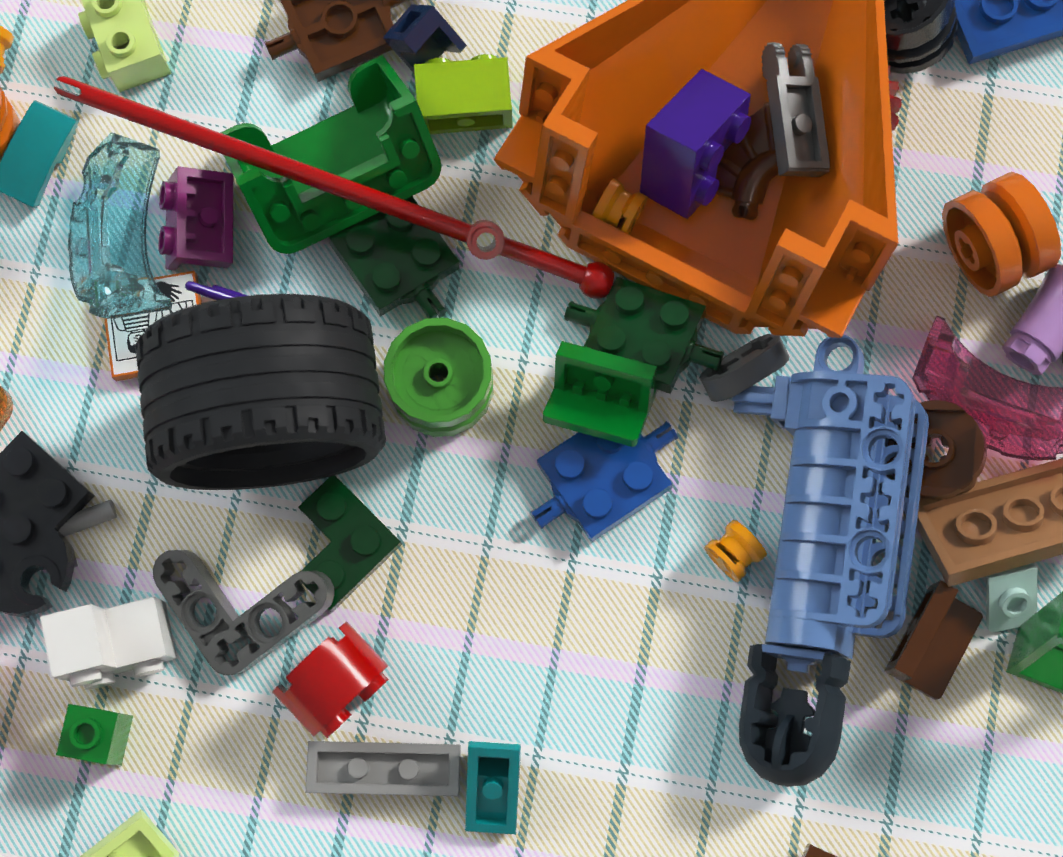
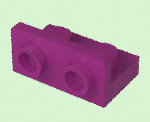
M178 166L168 181L162 182L159 193V207L161 210H166V226L161 227L158 249L159 254L165 255L166 270L176 271L181 264L229 268L233 264V173Z

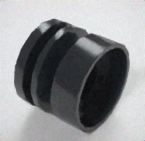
M884 0L887 59L891 72L900 74L919 72L940 62L952 48L958 32L955 1Z

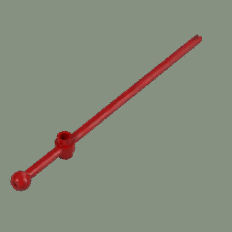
M60 76L56 79L79 88L81 94L78 95L54 87V90L60 96L465 242L472 255L478 259L489 260L498 255L578 283L582 293L592 299L606 297L612 287L614 272L610 266L603 262L596 261L586 266L504 237L501 228L493 221L480 220L472 225L66 76ZM491 233L494 236L493 242L489 246L482 247L477 244L479 235Z

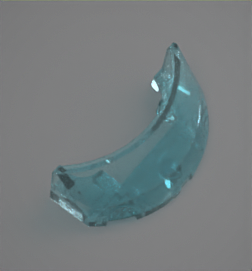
M113 132L87 157L81 172L84 180L83 190L80 197L73 202L68 233L69 274L72 287L79 301L90 304L89 313L105 319L171 310V298L166 297L161 292L153 278L146 246L148 204L155 172L160 160V150Z

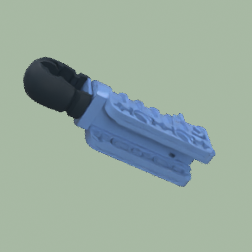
M843 335L842 338L827 337L820 343L815 354L813 371L795 373L791 377L776 376L775 387L751 386L732 397L734 413L771 416L770 419L780 428L786 429L793 436L765 644L751 645L749 648L747 667L753 675L744 684L739 719V744L747 763L761 778L776 785L786 787L803 786L816 780L826 772L836 758L841 741L846 697L840 688L848 683L851 661L848 659H853L855 635L889 638L897 634L902 628L906 615L929 418L921 403L915 400V396L908 384L901 378L887 375L863 374L864 354L857 343L846 335ZM838 347L850 348L853 352L851 364L843 370H831L827 365V359L832 350ZM889 389H895L898 396L889 395ZM915 418L918 419L917 424H914ZM890 439L896 441L898 445L888 446V442ZM916 442L915 449H912L911 443ZM896 456L892 462L887 464L890 458ZM909 459H911L912 469L908 475ZM895 474V479H889L887 475ZM910 490L909 497H905V491ZM903 514H906L905 521H902ZM899 539H903L902 547L899 546ZM885 552L884 559L879 564L873 566L875 558ZM898 556L900 560V567L898 572L895 574ZM893 588H897L896 596H893ZM889 611L894 612L892 620H884ZM883 622L882 628H876L877 625ZM778 658L785 659L788 662V671L809 674L811 665L822 664L821 675L816 678L815 689L819 693L815 710L808 703V692L804 690L783 688L781 697L772 703L773 689L778 683V675L775 672ZM771 710L778 712V717L772 714ZM804 728H805L807 731L811 732L812 735L809 736V735L805 734V733H804Z

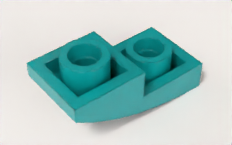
M34 100L21 120L1 159L0 192L31 207L39 206L55 165L63 162L79 120Z

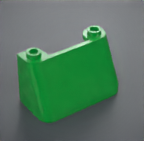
M383 55L362 64L349 77L348 91L354 106L278 143L271 145L263 130L250 123L238 124L220 132L403 200L432 186L439 178L442 169L440 157L417 100ZM224 155L268 244L279 253L292 254L299 252L379 213L377 210Z

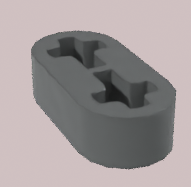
M766 334L723 357L718 371L706 368L699 378L711 401H724L738 395L779 370L789 361L790 356L779 335Z

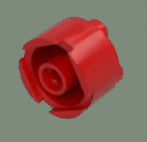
M348 622L339 627L345 635L340 641H337L334 637H327L285 677L292 685L288 690L283 685H278L272 691L313 737L321 732L328 738L352 715L345 707L355 697L359 695L366 702L389 680L382 673L389 665Z

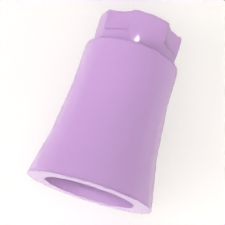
M1059 264L1047 271L1037 293L1024 314L1010 331L1011 336L1002 346L1006 354L1005 356L1011 362L1034 375H1042L1049 364L1055 362L1063 352V265Z

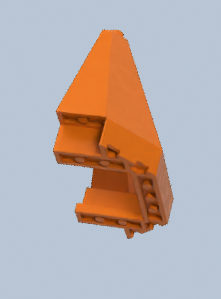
M627 0L526 56L519 106L521 117L493 160L502 170H508L518 175L523 181L519 191L541 216H548L550 213L561 226L557 234L558 237L568 248L595 262L607 264L613 271L638 284L706 306V319L735 334H751L754 327H769L768 329L772 335L805 336L808 329H818L826 333L830 338H842L865 291L871 290L898 246L884 0ZM770 42L783 44L782 46L785 47L784 50L786 52L785 57L788 58V52L793 45H808V48L811 49L810 53H812L811 59H813L815 77H818L831 167L829 169L830 172L821 177L776 175L769 182L763 204H758V215L754 220L734 217L732 208L735 200L719 194H715L708 205H700L688 219L648 198L630 234L592 216L603 192L612 179L622 182L624 190L632 194L640 192L646 125L701 69L750 93L748 116H751L764 107L765 103L769 102L766 83L768 80L763 77V63H761L764 46H767V43Z

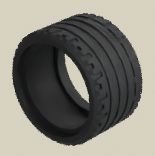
M263 294L233 297L197 304L168 314L154 322L138 338L135 345L138 384L141 393V415L144 419L142 426L147 470L163 483L174 487L196 490H242L318 480L351 471L372 461L385 446L386 436L384 419L382 418L381 397L378 395L379 380L376 371L375 349L372 346L374 345L373 333L369 318L352 305L329 297L305 294Z

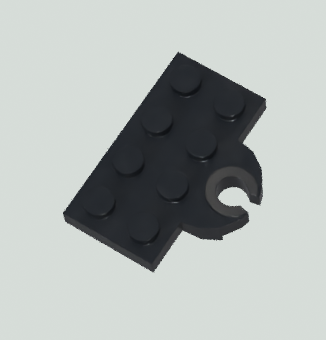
M23 431L0 453V612L10 616L30 618L31 615L45 612L53 607L47 598L33 595L29 589L30 579L36 572L47 570L50 575L51 584L67 592L72 581L74 567H77L78 564L73 547L59 530L73 515L82 510L95 495Z

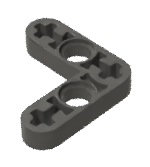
M168 550L155 560L153 566V579L156 586L209 665L222 675L240 674L251 669L323 614L332 605L334 599V586L326 574L319 571H300L289 577L239 616L195 553L188 550ZM172 563H185L186 568L181 573L185 582L182 580L172 581L170 576L175 571ZM303 582L306 585L317 584L319 589L314 593V598L317 601L316 604L313 602H303L292 609L285 603L293 602L304 594ZM201 585V589L193 592L188 588V586ZM186 593H189V594L183 599L182 595H183V594H186ZM204 597L210 599L216 607L215 619L208 626L200 624L196 620L194 613L197 602ZM269 608L276 610L282 618L281 630L274 637L265 635L260 628L259 620L261 614ZM247 637H250L255 642L247 644L237 652L236 656L239 662L236 660L227 662L224 655L229 651L226 642L228 644L239 643Z

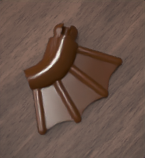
M769 102L765 103L764 107L750 116L751 124L745 137L738 144L733 142L724 151L717 167L716 179L719 180V187L716 194L735 200L732 208L734 217L754 220L758 215V204H763L769 182L779 174Z

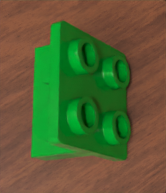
M562 341L556 353L554 389L543 411V422L634 447L638 443L658 392L657 389H654L657 366Z

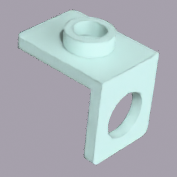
M1034 563L984 577L986 579V626L990 632L1019 628L1037 613L1038 568Z

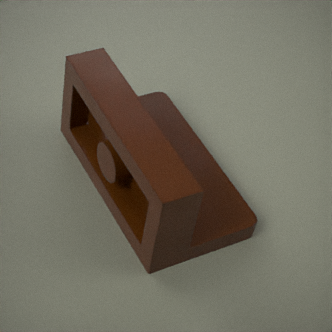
M942 580L930 585L884 670V672L933 700L942 697L983 618L981 612L956 599L955 597L959 590L952 586L948 587Z

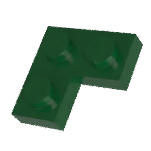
M330 476L298 506L331 541L301 571H319L331 579L334 586V599L328 610L332 613L402 543L336 476ZM303 582L313 595L319 589L317 584L306 585Z

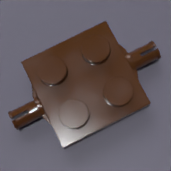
M280 0L288 18L289 32L264 43L272 61L294 50H298L308 60L319 82L393 50L383 39V36L394 25L391 8L410 0Z

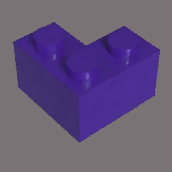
M701 69L646 125L640 193L686 219L700 205H708L719 187L716 173L724 151L733 142L736 144L741 142L749 130L751 117L748 116L751 94Z

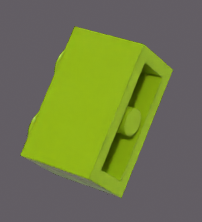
M481 54L473 57L471 60L451 61L446 58H433L426 61L425 64H414L416 100L430 135L513 128L508 57L497 58L491 54Z

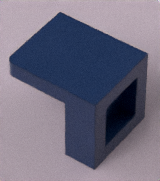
M411 4L383 36L386 43L413 73L414 64H425L430 59L439 58L444 51L461 53L467 46L432 5Z

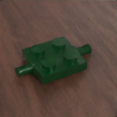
M413 196L405 199L406 201L419 205L413 198ZM379 212L328 237L329 245L380 317L399 305L413 303L414 301H417L428 318H437V315L439 318H442L447 312L432 290L440 280L459 269L460 261L439 233Z
M616 277L606 300L597 310L574 303L573 301H570L569 307L566 308L564 316L566 321L590 328V334L584 347L657 366L654 389L671 394L679 374L691 362L714 371H718L722 363L723 351L697 344V334L706 316L705 305Z

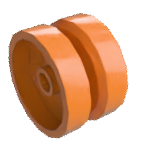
M1011 171L984 184L981 192L969 191L944 205L942 220L948 246L967 280L986 296L992 297L1017 286L1022 276L1025 278L1035 277L1057 266L1061 257V240L1056 222L1046 201L1036 187L1023 175Z

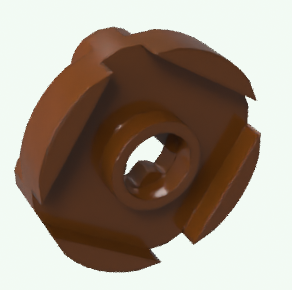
M941 400L921 402L929 418L926 447L932 445L933 439L940 438L943 447L949 448L947 455L941 456L938 462H931L930 457L925 455L920 498L944 500L970 491L976 484V480L982 473L986 463L987 445L983 432L974 418L954 403ZM917 418L914 419V424H917ZM890 439L888 442V446L898 445L897 442L892 439ZM916 442L911 443L912 449H915ZM896 456L890 458L887 464L892 462ZM909 459L908 475L912 469L911 459Z

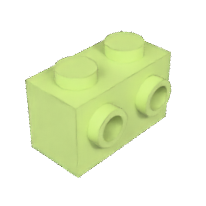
M82 0L85 11L79 12L78 17L89 40L96 39L99 50L93 52L92 55L102 79L110 77L118 91L122 92L171 74L145 0Z

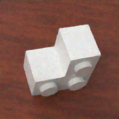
M154 596L106 609L93 604H87L40 616L51 678L70 681L71 687L84 685L85 690L105 687L115 683L114 675L132 670L134 677L155 674L164 670L163 662L177 659L166 603Z

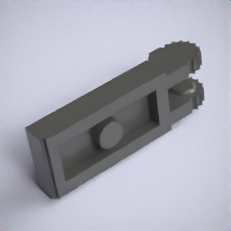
M776 42L767 43V46H764L762 51L761 63H763V77L768 80L766 83L779 176L821 177L830 172L829 169L831 167L818 77H815L813 59H811L812 53H810L811 49L805 44L793 45L788 52L787 58L785 57L786 52L784 50L785 47L782 46L783 44Z

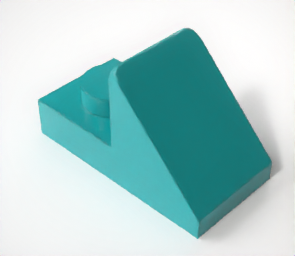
M469 741L465 831L516 835L521 744Z

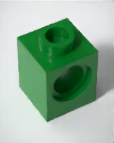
M68 704L56 755L105 765H122L133 715Z

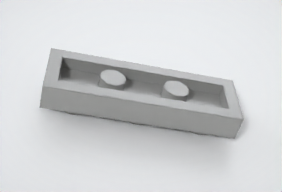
M308 741L305 793L459 796L461 745Z

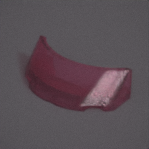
M936 315L912 378L918 392L925 393L929 401H947L964 409L967 414L974 418L983 432L987 449L999 452L1003 456L1041 461L1056 460L1057 454H1063V388L1023 382L991 368L975 357L959 341L945 321L946 318Z

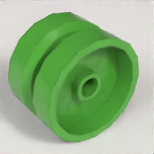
M426 318L406 327L391 342L384 360V383L399 417L413 430L432 437L455 436L471 429L487 413L494 395L491 357L482 338L469 326L449 318ZM441 374L444 380L436 382L432 378L435 375Z

